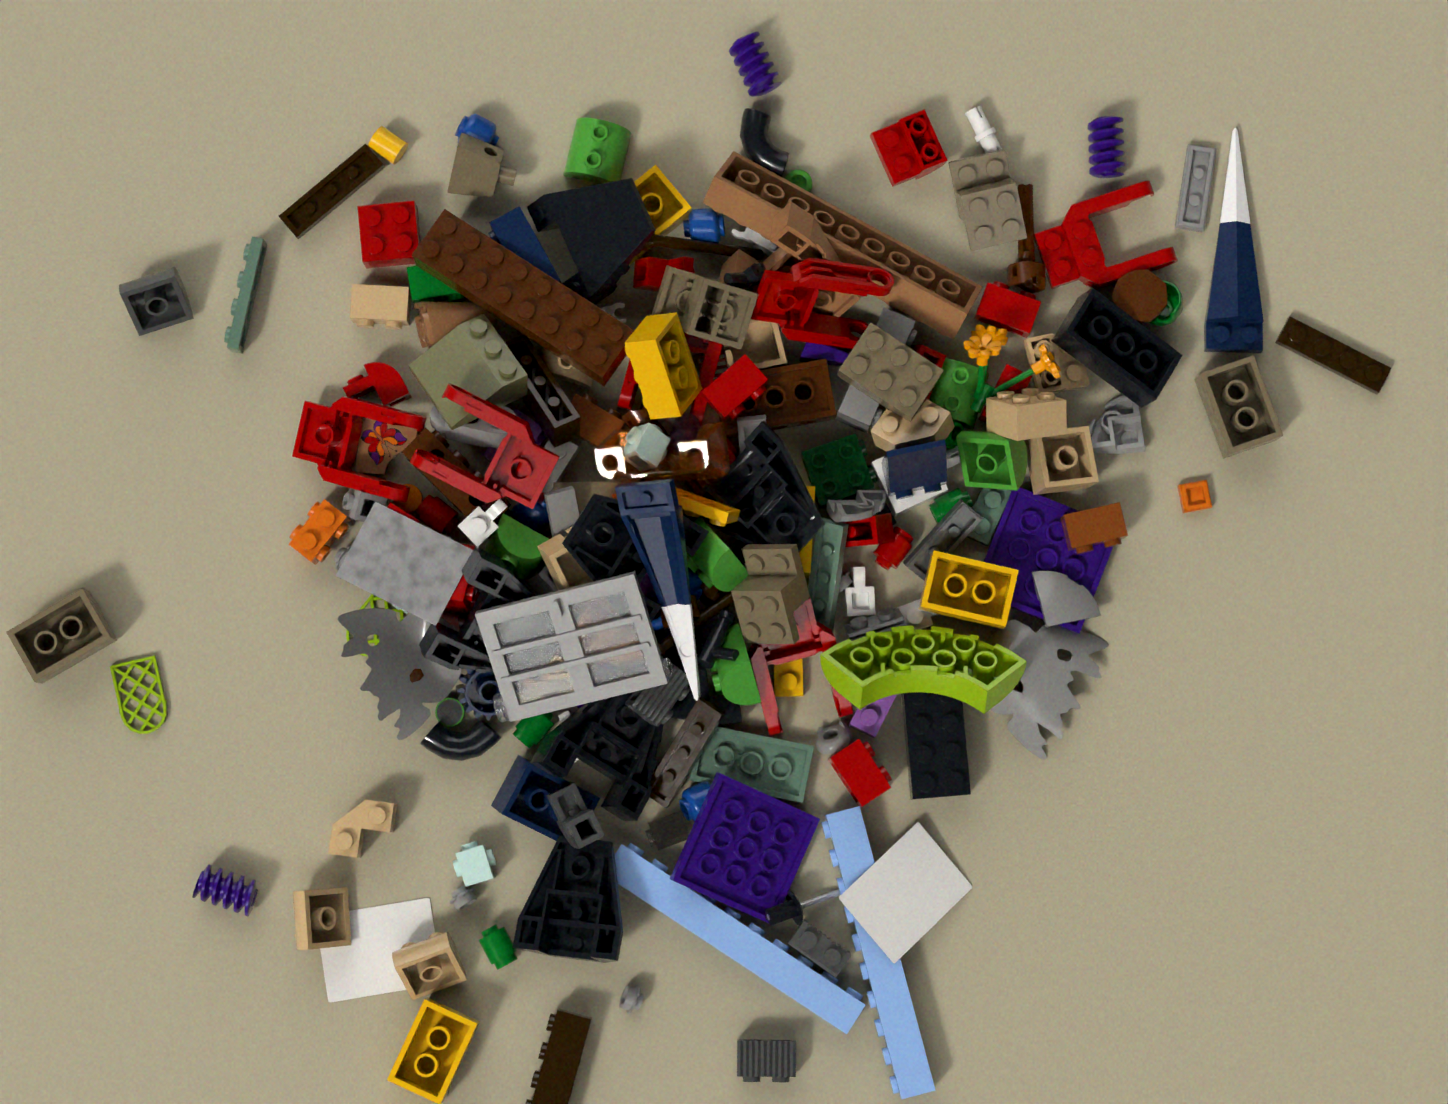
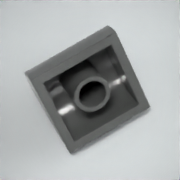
M175 267L119 285L121 298L139 336L194 319L185 287Z

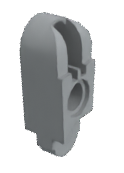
M435 406L430 411L431 426L439 433H444L445 439L485 448L486 446L498 448L502 439L507 435V432L480 418L471 421L474 423H466L451 430ZM505 406L500 407L515 415L514 411H512L510 408Z

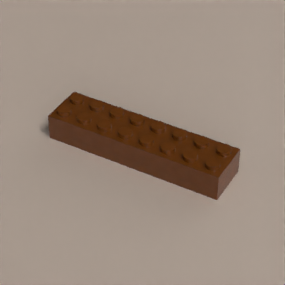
M446 209L443 210L412 253L416 266L604 387L626 357L625 342L634 332L632 328Z

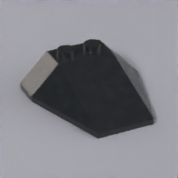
M761 421L744 441L747 447L717 481L707 483L697 494L740 510L738 521L722 527L709 523V518L702 517L708 524L745 544H797L798 552H800L825 523L784 441L765 421Z
M559 836L518 917L512 948L560 958L601 963L616 962L620 954L623 924L613 842L596 840L580 849H576L570 845L564 836Z

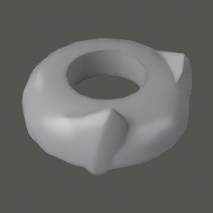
M841 720L839 725L830 726L825 730L819 727L816 740L818 751L822 754H833L845 748L852 738L849 727ZM838 734L835 738L827 740L831 735Z

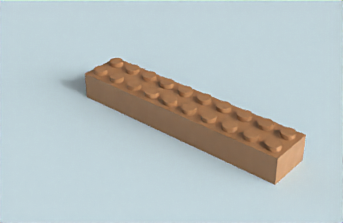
M735 151L732 152L714 176L702 203L710 206L712 210L732 218L739 225L746 226L759 233L763 238L770 240L773 217L787 204L793 202L815 217L841 262L881 268L893 276L894 284L890 294L875 296L876 298L884 301L888 306L908 314L915 321L930 326L939 334L954 340L983 286ZM872 280L875 284L884 286L881 282Z

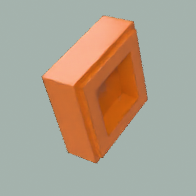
M1207 480L1177 486L1183 514L1212 508Z

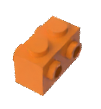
M325 499L322 503L316 502L307 514L310 518L303 526L299 524L289 537L292 539L289 545L315 565L318 561L323 562L332 550L330 546L336 539L340 540L350 527L348 524L351 521Z

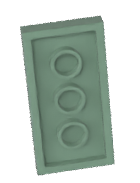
M717 727L693 766L690 781H707L712 784L718 772L771 797L803 803L814 746Z

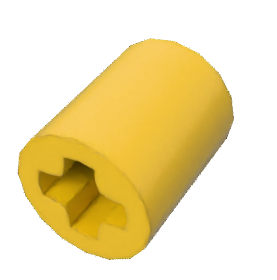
M381 126L371 137L368 147L391 163L396 164L406 152L408 143Z

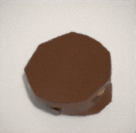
M1135 270L1118 279L1111 298L1115 305L1139 323L1144 324V322H1151L1167 307V286L1151 271Z

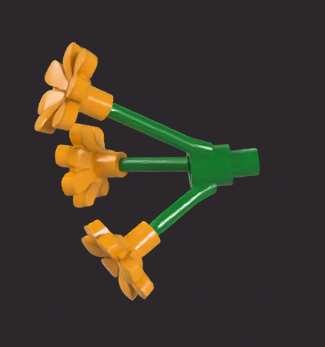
M976 325L975 331H971L970 341L965 340L963 342L964 349L968 350V356L976 358V364L979 365L977 388L972 396L975 399L970 408L981 413L986 403V398L996 397L997 392L1010 388L1034 373L1038 375L1047 370L1052 373L1055 379L1060 378L1059 372L1061 369L1055 362H1052L1055 358L1051 351H1047L1045 344L1038 347L1040 360L1032 364L1030 369L995 388L986 383L990 356L999 355L1001 345L1007 344L1008 338L1006 335L1008 331L1006 329L997 330L994 326H988L986 330L983 325Z

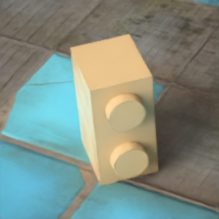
M352 284L350 319L353 323H357V327L373 328L374 324H385L387 329L400 330L402 325L410 326L412 297L410 288Z

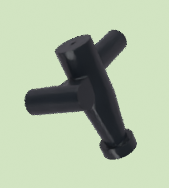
M762 262L754 263L742 273H726L723 280L725 284L748 290L753 285L760 284L766 268Z
M725 610L719 611L717 615L718 621L709 633L705 643L696 644L697 662L702 667L711 669L716 659L735 661L739 656L737 649L722 648L729 625L733 624L735 616Z

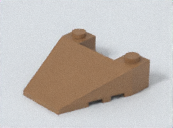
M790 202L773 217L770 241L779 246V248L762 262L766 270L789 273L793 265L807 258L841 262L815 217L801 207ZM738 249L722 264L719 281L724 282L723 277L726 273H742L752 264L760 262ZM753 285L748 291L756 293L759 285ZM819 289V294L811 313L840 317L859 301L861 296Z

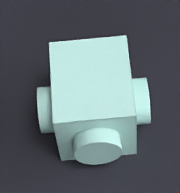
M646 423L635 426L628 432L626 436L627 442L620 456L641 472L656 468L667 454L666 448L670 438L662 433V429L657 425Z
M477 841L460 846L462 851L455 853L457 859L453 860V866L457 877H463L465 887L495 878L492 866L497 864L492 848L487 850L486 845L478 846Z

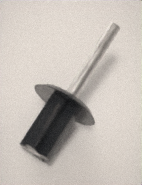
M839 889L800 902L794 893L787 891L786 902L765 909V918L769 921L770 925L792 918L800 926L803 921V908L840 896Z

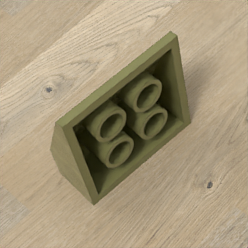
M484 313L459 324L409 364L410 371L451 430L469 423L478 417L464 411L465 407L448 398H442L449 383L459 386L498 407L505 406L527 395V373Z

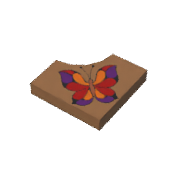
M362 417L363 426L358 443L356 472L385 476L388 465L395 456L401 454L418 436V431L414 428L391 425Z

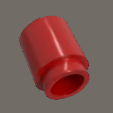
M430 494L420 503L416 510L421 521L442 535L445 532L451 534L460 522L456 519L459 514L437 496L434 498Z
M897 526L893 529L894 542L879 544L873 552L877 557L875 562L886 570H889L891 567L897 569L912 548L911 543L914 538Z

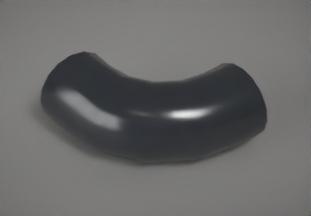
M744 109L741 120L740 139L746 156L751 161L782 177L789 153L776 148L771 143L768 136L771 117L759 110Z
M481 719L469 730L463 732L451 731L438 722L420 744L443 759L464 761L483 755L501 739V736Z

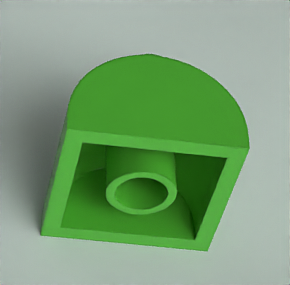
M578 118L563 175L597 184L621 180L631 132L612 122L594 118Z
M946 358L941 368L944 371L935 384L929 401L951 412L952 419L963 427L973 430L978 412L970 407L975 399L972 396L977 388L978 367Z
M963 430L956 436L965 486L1018 491L1024 481L1027 469V448L1024 440L1016 441L992 432Z
M503 513L497 523L498 528L491 534L486 543L485 551L501 558L521 580L527 579L543 561L537 546L549 540V538Z
M698 517L694 522L709 531L694 556L687 553L688 567L694 573L698 569L702 572L698 577L709 589L714 585L721 591L729 592L748 576V572L727 545Z
M738 623L729 626L722 648L737 649L739 656L735 661L716 659L713 668L710 669L711 673L717 672L711 675L716 692L722 690L725 698L734 704L753 705L761 703L740 625Z

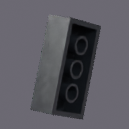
M1091 288L1077 298L1052 339L1053 343L1141 408L1157 400L1183 356L1094 288Z
M902 693L910 799L971 795L962 701L934 693Z

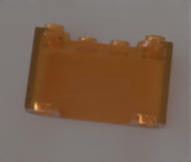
M724 422L705 424L699 429L697 440L679 441L678 454H666L665 458L656 468L643 472L639 471L625 459L624 446L627 442L626 436L630 430L613 431L594 449L596 466L599 473L603 477L615 481L646 482L674 479V482L717 479L727 475L730 470ZM690 448H697L699 451L687 453Z

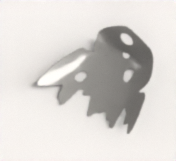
M361 609L339 615L337 618L338 622L354 635L352 639L343 645L341 657H350L358 654L368 655L365 663L371 667V671L361 685L360 690L370 691L373 696L379 697L377 709L380 721L400 709V717L394 727L400 729L397 735L398 740L407 738L420 728L431 715L430 709L423 706L422 703H436L444 700L459 680L462 669H448L424 658L419 644L431 623L413 614L406 615L401 622L398 621L396 612L392 609ZM440 617L438 623L458 632L456 627L443 617ZM374 634L379 635V644L370 646L367 637ZM414 669H421L424 676L419 681L412 683L410 681V674Z
M1014 619L1007 621L1005 628H998L985 643L990 645L999 644L1027 661L1024 674L1020 679L1023 684V691L1012 690L1011 693L990 710L996 714H1013V718L1008 722L1009 731L1030 752L1045 760L1047 756L1042 746L1046 745L1047 742L1039 732L1038 723L1051 731L1059 739L1063 738L1061 730L1063 722L1060 714L1067 713L1071 708H1081L1067 687V684L1074 680L1070 673L1075 670L1095 678H1102L1099 673V666L1088 655L1108 647L1109 644L1105 640L1089 633L1080 631V634L1061 626L1045 627V625H1042L1038 632L1035 633L1028 625ZM1058 649L1071 652L1072 657L1070 661L1059 659L1057 656Z

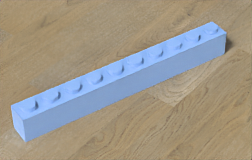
M860 806L825 815L826 821L821 822L825 839L831 838L834 849L829 850L833 867L838 866L841 874L840 878H836L840 895L875 863ZM844 906L847 922H853L856 934L851 935L855 951H861L864 962L859 963L863 980L869 979L871 990L866 992L870 1008L876 1007L879 1019L874 1020L878 1037L884 1036L886 1047L881 1048L886 1065L891 1064L894 1076L889 1077L893 1094L899 1093L901 1099H906L936 1091L901 959L893 963Z
M629 843L627 847L621 844L615 853L619 885L845 1034L849 1032L865 1007V1004L860 1001L863 995L851 987H848L846 991L836 985L839 980L825 970L822 975L812 969L813 962L801 954L796 959L787 953L790 947L775 938L773 943L763 937L766 931L752 922L749 926H746L739 921L741 915L728 906L723 911L714 905L717 900L704 894L699 895L692 889L670 880V875L666 873L668 867L655 858L652 862L642 857L644 851L634 844Z

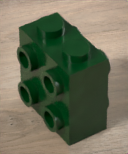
M856 434L801 452L800 456L810 485L815 486V499L819 509L827 507L828 500H847L856 497L857 490H874L875 488L873 483L877 482L876 474L872 466L867 467L864 456H867L868 452L863 439L858 440Z

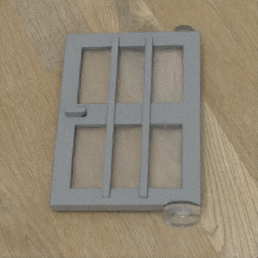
M636 571L479 610L475 613L500 693L495 694L493 698L495 712L500 722H512L668 684V676L673 675L670 659H662Z

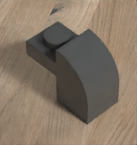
M572 782L547 795L558 819L556 822L572 847L580 849L605 836L593 809L586 808L575 783Z

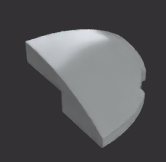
M1121 395L1104 406L1105 412L1098 421L1094 418L1089 427L1093 452L1102 454L1145 452L1139 406L1125 395Z
M857 490L856 500H828L826 511L835 522H851L866 519L884 508L886 492L885 490Z
M1054 571L1031 572L1037 599L1040 601L1045 627L1101 616L1095 599L1083 585L1080 586L1062 573Z

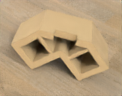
M926 399L911 422L886 408L870 432L875 446L887 452L943 439L946 440L955 426L951 412Z
M372 800L361 802L332 825L328 854L361 858L365 829L394 833L398 804Z

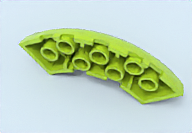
M914 626L891 627V631L875 633V631L866 632L865 637L853 641L849 638L820 654L821 668L828 682L839 694L859 710L888 696L923 692L955 698L985 714L1012 692L1024 674L1027 661L999 644L993 646L980 641L978 635L953 633L954 629L931 626V630L914 629Z

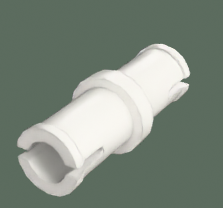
M981 105L966 112L965 116L968 118L976 134L974 138L977 143L980 142L985 153L1001 150L1002 148L995 136L997 132L994 127L991 128Z

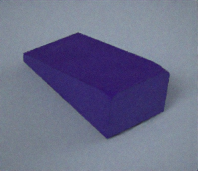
M806 342L799 361L810 362L826 359L827 365L842 366L849 353L829 345Z

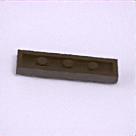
M364 144L281 213L279 218L297 239L301 238L385 167L384 164Z
M1291 316L1287 318L1275 342L1376 395L1380 392L1391 370V367Z
M704 697L698 698L652 775L650 798L664 808H668L673 802L726 713Z

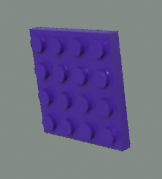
M1021 487L1018 491H1011L983 562L1019 570L1011 608L1044 620L1031 572L1054 571L1065 574L1080 586L1083 585L1094 598L1113 547L1105 548L1103 543L1094 545V551L1077 554L1076 550L1068 551L1060 518L1065 514L1078 512L1079 510L1041 495H1033V492ZM1085 620L1056 626H1061L1080 634Z
M717 772L670 876V880L769 923L765 918V909L784 903L787 891L791 887L820 819Z

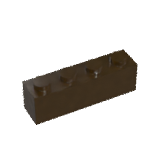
M521 335L505 342L528 375L527 395L522 397L553 447H558L580 437L581 417L529 338Z
M558 1009L556 1015L550 1014L546 1028L547 1031H551L549 1042L542 1043L538 1059L543 1060L540 1071L535 1070L530 1087L535 1088L533 1099H527L526 1104H569L592 1017L563 1009Z

